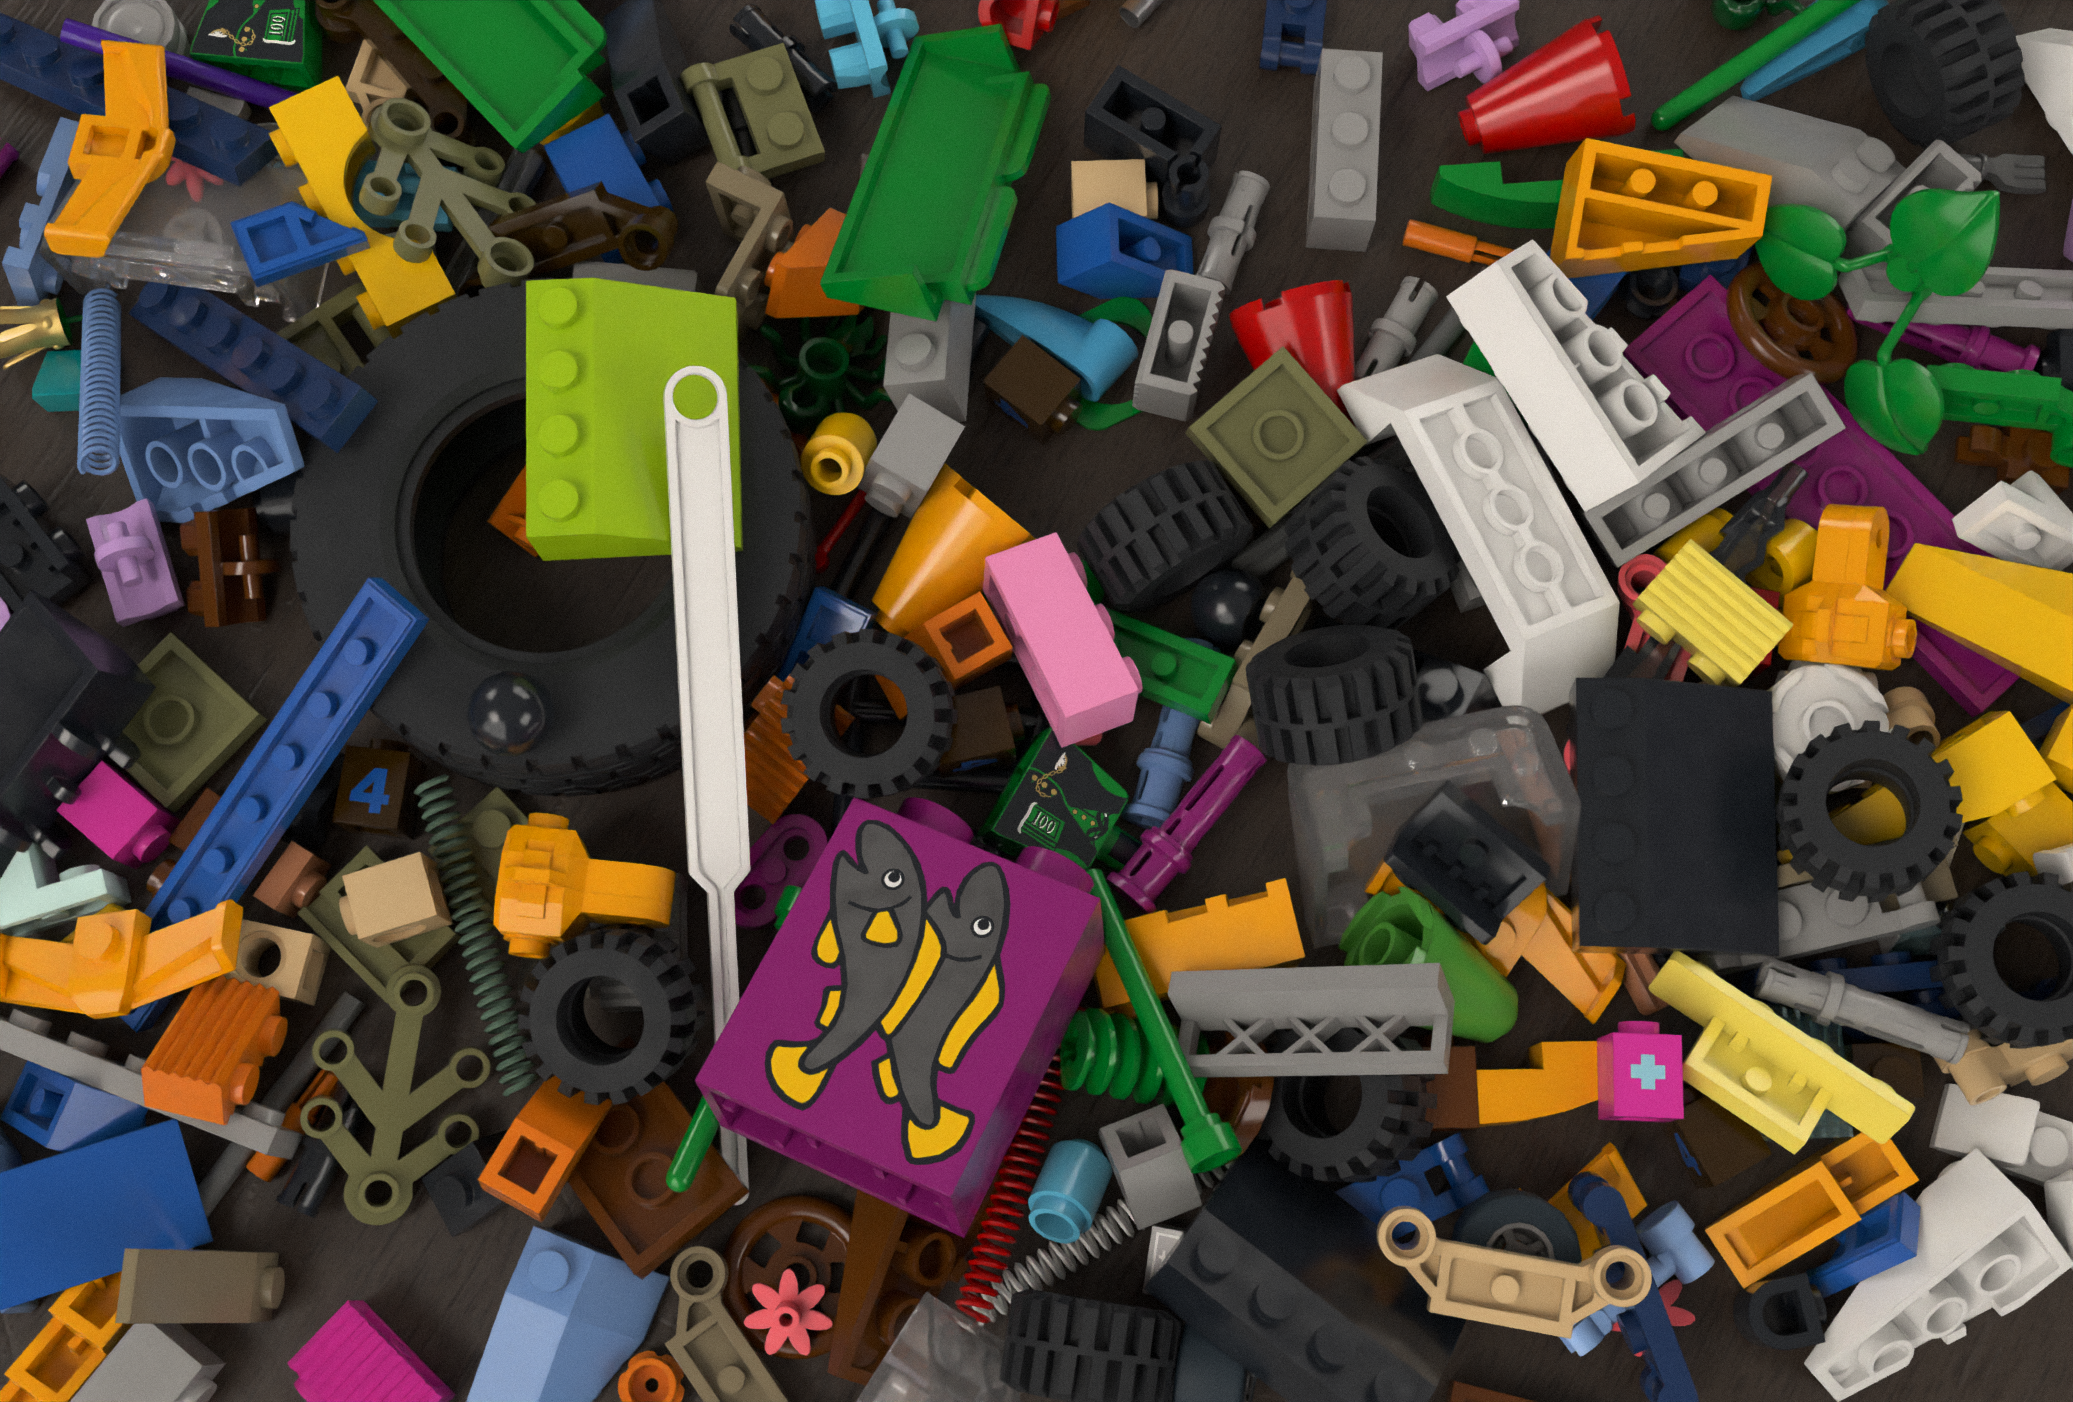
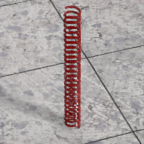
M1078 1006L1076 1012L1079 1010L1085 1011L1087 1009ZM1055 1054L1052 1060L1060 1063V1055ZM1049 1065L1046 1072L1060 1077V1068ZM1043 1077L1040 1083L1057 1090H1065L1061 1082L1050 1080L1046 1077ZM1039 1088L1034 1097L1044 1098L1055 1103L1062 1102L1060 1096L1045 1092ZM1033 1099L1028 1108L1029 1110L1041 1111L1052 1116L1058 1114L1055 1108L1042 1105ZM1028 1111L1022 1122L1035 1123L1046 1128L1054 1127L1053 1122L1039 1118ZM1022 1122L1013 1138L1015 1141L1011 1142L1008 1148L1011 1154L1003 1158V1162L1007 1167L998 1170L1003 1180L995 1182L994 1186L999 1193L989 1196L995 1206L985 1209L988 1217L991 1218L981 1222L986 1232L976 1235L982 1245L972 1248L975 1256L978 1258L968 1261L973 1271L964 1274L966 1282L970 1285H964L959 1288L961 1294L966 1298L954 1301L957 1308L962 1312L976 1318L977 1322L986 1324L991 1322L988 1316L966 1305L988 1310L995 1309L993 1303L970 1292L994 1297L1000 1294L998 1290L982 1284L973 1278L1000 1284L1004 1282L1001 1276L991 1273L978 1265L1001 1270L1008 1269V1266L982 1252L1010 1257L1012 1256L1010 1250L1002 1248L987 1239L999 1240L1010 1244L1017 1242L1014 1237L1004 1234L989 1225L1018 1231L1021 1229L1019 1224L1008 1221L994 1212L1009 1214L1019 1218L1025 1216L1023 1211L1012 1208L998 1199L1009 1200L1023 1205L1028 1204L1027 1198L1016 1195L1002 1186L1013 1187L1027 1192L1033 1190L1031 1185L1022 1183L1005 1173L1017 1174L1031 1179L1038 1177L1035 1172L1021 1168L1009 1160L1025 1162L1034 1166L1042 1165L1039 1159L1029 1157L1014 1148L1028 1149L1043 1154L1046 1152L1044 1147L1030 1143L1018 1135L1032 1136L1043 1141L1050 1139L1048 1134L1036 1131Z

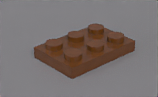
M629 1035L615 1047L634 1048L638 1043ZM666 1080L643 1096L637 1094L628 1102L612 1104L567 1180L633 1274L642 1280L750 1192L713 1142H711L697 1175L688 1190L674 1192L667 1186L666 1174L693 1116Z

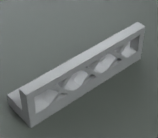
M1440 963L1171 972L1168 996L1181 1018L1178 1042L1194 1077L1448 1074L1455 1000ZM1409 1026H1433L1431 1051H1401L1391 1041ZM1359 1027L1368 1036L1350 1052H1332L1324 1044L1326 1040L1341 1028ZM1276 1029H1293L1301 1037L1283 1053L1265 1054L1257 1046L1259 1042ZM1228 1030L1235 1038L1217 1054L1196 1055L1200 1031Z

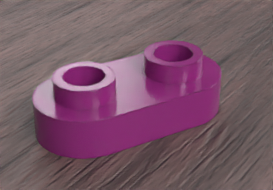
M802 814L783 816L777 819L774 824H771L750 848L751 871L734 891L736 926L750 931L770 927L778 918L774 913V909L785 886L804 887L829 842L823 828L817 821ZM794 840H804L809 844L807 856L799 861L790 860L786 856V849ZM752 888H761L766 893L764 904L754 910L746 908L743 904L745 893Z

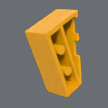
M1286 878L1265 883L1267 888L1265 892L1229 900L1227 894H1222L1205 899L1206 905L1170 913L1167 910H1162L1124 920L1160 1002L1170 1000L1168 989L1171 972L1296 968L1305 958ZM1105 945L1106 952L1093 976L1100 1008L1107 1014L1117 1012L1127 1014L1132 1020L1138 1018Z

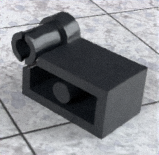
M1117 65L1085 111L1084 146L1107 160L1145 159L1146 182H1157V188L1162 192L1161 211L1165 219L1172 225L1180 228H1190L1198 225L1206 217L1210 203V190L1207 186L1209 170L1217 159L1222 125Z

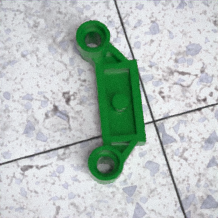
M1963 363L1926 366V369L1936 378L1943 393L1945 406L1943 420L2046 430L2052 433L2050 451L2052 461L2059 465L2073 468V392L2061 386L2062 378L2041 376L2035 371L2025 369L2009 372L1977 370Z

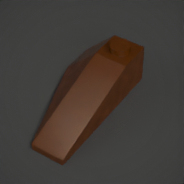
M1014 1148L1025 1155L1028 1152V1149ZM1002 1160V1162H1001V1164H1000L998 1170L1001 1169V1168H1003V1167H1007V1166L1004 1164L1003 1160ZM1009 1160L1022 1168L1023 1162ZM998 1170L964 1238L857 1189L828 1373L885 1392L931 1324L930 1307L948 1281L958 1283L969 1267L964 1257L977 1239L976 1235L983 1230L981 1222L991 1219L988 1217L985 1209L995 1206L989 1196L999 1193L994 1186L995 1182L1003 1180ZM1005 1173L1016 1180L1019 1176L1017 1174ZM1002 1186L1006 1190L1013 1192V1187ZM998 1199L1006 1205L1009 1203V1200ZM994 1212L1000 1217L1004 1215V1213Z

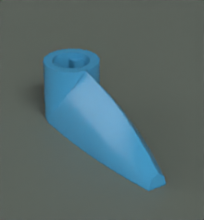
M1860 1L1746 77L1740 88L1742 97L1756 101L1865 48L1866 33L1870 31L1869 22L1872 16L1878 14L1880 8L1889 4L1888 1Z
M976 295L974 316L979 321L986 324L990 330L1011 346L1024 335L1081 379L1082 397L1086 400L1098 401L1138 357L1139 353L1133 340L1124 330L1109 320L1100 318L1093 324L1070 312L1037 301L1008 296Z

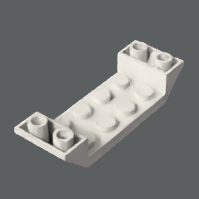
M1435 354L1342 385L1337 392L1357 430L1368 441L1365 445L1394 435L1398 436L1511 650L1483 670L1512 726L1519 725L1569 703V692L1576 678H1603L1615 662L1620 602L1505 388L1498 379L1442 355Z

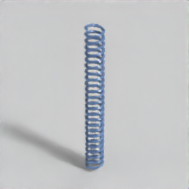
M97 288L90 291L83 300L77 468L83 475L86 472L101 476L108 475L117 470L120 464L121 305L115 299L118 294L106 288ZM106 453H107V455H103V456L95 455V454H106ZM92 460H95V461H107V462L97 463V462H94V461H92ZM90 466H92V467H94V468H107V467H109V468H108V469H105V470H96V469L91 468Z

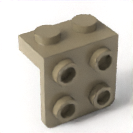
M717 161L706 180V185L723 234L740 241L741 244L719 281L714 295L736 298L738 341H742L749 328L758 329L766 318L767 314H765L770 288L765 286L764 279L771 260L779 251L786 253L794 244L796 236L784 192L772 187L769 180L754 169L739 166L735 170Z

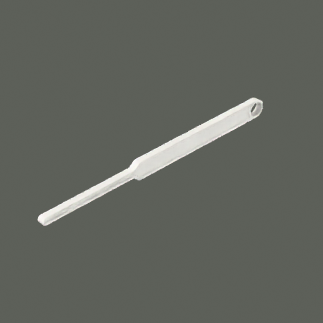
M688 366L680 369L670 377L664 389L663 402L687 863L689 875L707 892L714 1042L716 1043L739 1002L734 891L751 871L727 392L723 381L714 371L703 366ZM699 375L708 379L715 387L717 403L712 413L707 417L697 420L689 419L680 414L673 402V392L677 383L684 377ZM719 1124L720 1153L749 1190L746 1137L728 1130ZM747 1193L734 1205H740L747 1200L749 1193Z

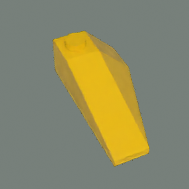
M1989 711L1940 741L1938 748L1930 755L1936 763L1947 759L1955 771L1948 781L1951 787L1960 786L1963 801L1956 808V813L1963 815L1962 823L1994 816L2004 810L2007 811L2011 818L2016 817L2045 800L2047 796L2042 788L2057 779L2010 711ZM1877 783L1872 784L1871 788H1868L1861 794L1862 800L1853 805L1850 802L1845 803L1828 813L1832 823L1842 835L1862 845L1902 837L1906 828L1905 814L1900 802L1893 793ZM1779 845L1777 848V861L1782 865L1790 863L1793 856L1789 849L1782 851Z

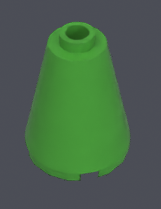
M1398 887L1401 893L1393 896L1382 891L1373 896L1355 914L1343 933L1338 946L1339 949L1347 953L1344 966L1440 963L1455 1000L1452 1036L1481 1043H1490L1512 1029L1518 1017V994L1515 987L1424 896L1408 887ZM1414 1026L1433 1031V1026Z

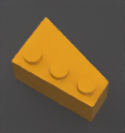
M1586 138L1566 163L1550 259L1567 278L1737 259L1763 236L1772 175Z

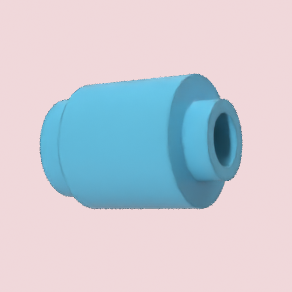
M1073 1139L1057 1142L1051 1147L1028 1200V1206L1031 1211L1029 1223L1044 1238L1057 1243H1073L1079 1239L1081 1233L1090 1229L1113 1173L1109 1160L1097 1145L1084 1139Z

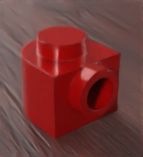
M980 0L978 16L982 26L1002 24L1010 45L1031 50L1043 35V31L1048 33L1053 31L1058 17L1060 0Z

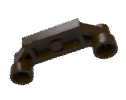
M315 0V15L322 32L328 39L336 43L345 44L363 37L428 111L432 131L470 146L480 147L476 133L470 125V101L373 0ZM436 157L442 166L456 167L458 172L463 171V166Z
M600 181L496 218L489 225L488 229H490L495 238L507 237L515 239L529 249L534 259V266L528 279L615 249H619L622 258L633 268L641 271L655 270L664 263L674 247V236L678 231V220L675 214L664 206L647 207L608 193L603 182ZM478 271L473 273L462 285L458 297L464 294H468L470 298L480 295L479 289L485 287L481 283Z

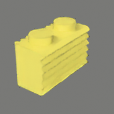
M1692 539L1683 546L1632 604L1638 611L1642 612L1636 619L1637 623L1660 643L1667 645L1673 639L1686 652L1693 655L1687 661V665L1710 685H1720L1722 682L1729 687L1740 685L1794 625Z

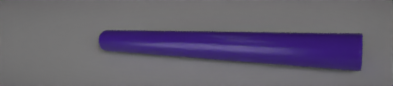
M69 18L65 19L60 35L61 42L103 55L101 40L143 43ZM165 50L166 76L268 109L270 106L299 94Z

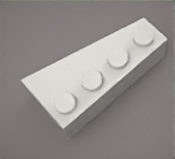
M1533 239L1497 260L1446 296L1459 316L1462 325L1476 342L1492 367L1496 378L1505 387L1528 423L1531 432L1543 446L1561 474L1565 485L1573 493L1584 512L1640 483L1706 433L1692 416L1682 421L1664 402L1670 395V392L1654 374L1644 379L1622 354L1628 345L1612 327L1607 329L1601 325H1595L1586 315L1588 300Z

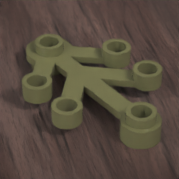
M392 98L375 109L371 115L368 128L372 139L381 147V151L374 172L368 174L362 184L359 193L360 204L368 212L378 216L392 214L396 210L402 194V187L397 178L405 159L420 178L408 220L403 221L399 225L394 238L393 248L395 252L408 262L422 263L427 261L437 240L433 227L439 206H441L478 256L477 270L483 286L487 288L508 282L513 287L521 286V280L528 279L534 266L531 252L525 245L515 239L507 237L495 238L471 205L474 204L497 213V218L513 213V211L516 212L536 204L532 198L523 193H508L495 188L505 168L503 158L490 148L473 147L432 131L428 113L411 100ZM436 157L463 166V175L444 168ZM410 239L417 240V241L420 242L421 244L415 243V242L411 241Z
M412 963L399 967L391 974L386 985L388 1004L396 1014L382 1089L354 1053L353 1039L346 1031L337 1028L327 1029L317 1036L312 1048L315 1063L324 1070L333 1071L375 1127L370 1156L342 1123L343 1112L341 1105L333 1097L318 1095L309 1099L304 1104L300 1115V1123L304 1132L313 1138L321 1139L348 1174L344 1186V1201L347 1209L357 1220L369 1225L388 1224L402 1216L412 1200V1183L449 1155H455L472 1141L479 1138L477 1123L471 1115L465 1112H452L440 1121L437 1134L398 1159L403 1131L463 1087L475 1088L486 1081L490 1073V1062L486 1053L475 1046H464L453 1053L449 1065L410 1092L423 1016L434 1010L441 996V986L436 974L422 964ZM409 980H419L427 987L426 997L418 1004H408L400 996L401 987ZM332 1037L340 1038L347 1046L346 1055L336 1062L325 1060L320 1053L321 1044L326 1039ZM466 1055H475L482 1061L481 1072L471 1079L461 1077L456 1071L458 1061ZM327 1105L332 1108L335 1113L334 1122L329 1127L323 1129L311 1125L308 1120V1113L313 1107ZM457 1121L467 1123L471 1128V1134L466 1142L454 1145L446 1140L445 1131L450 1124ZM377 1180L387 1182L392 1188V1194L389 1199L383 1203L369 1201L365 1195V1190L370 1183Z

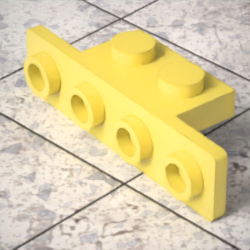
M1680 951L1672 953L1648 987L1651 993L1704 1027L1682 1063L1683 1080L1794 1155L1806 1144L1825 1108L1880 1144H1885L1910 1120L1915 1111V1106L1898 1095L1887 1083L1872 1078L1837 1055L1826 1043L1811 1038L1776 1015L1765 1003L1750 998L1718 977L1707 965L1691 959Z

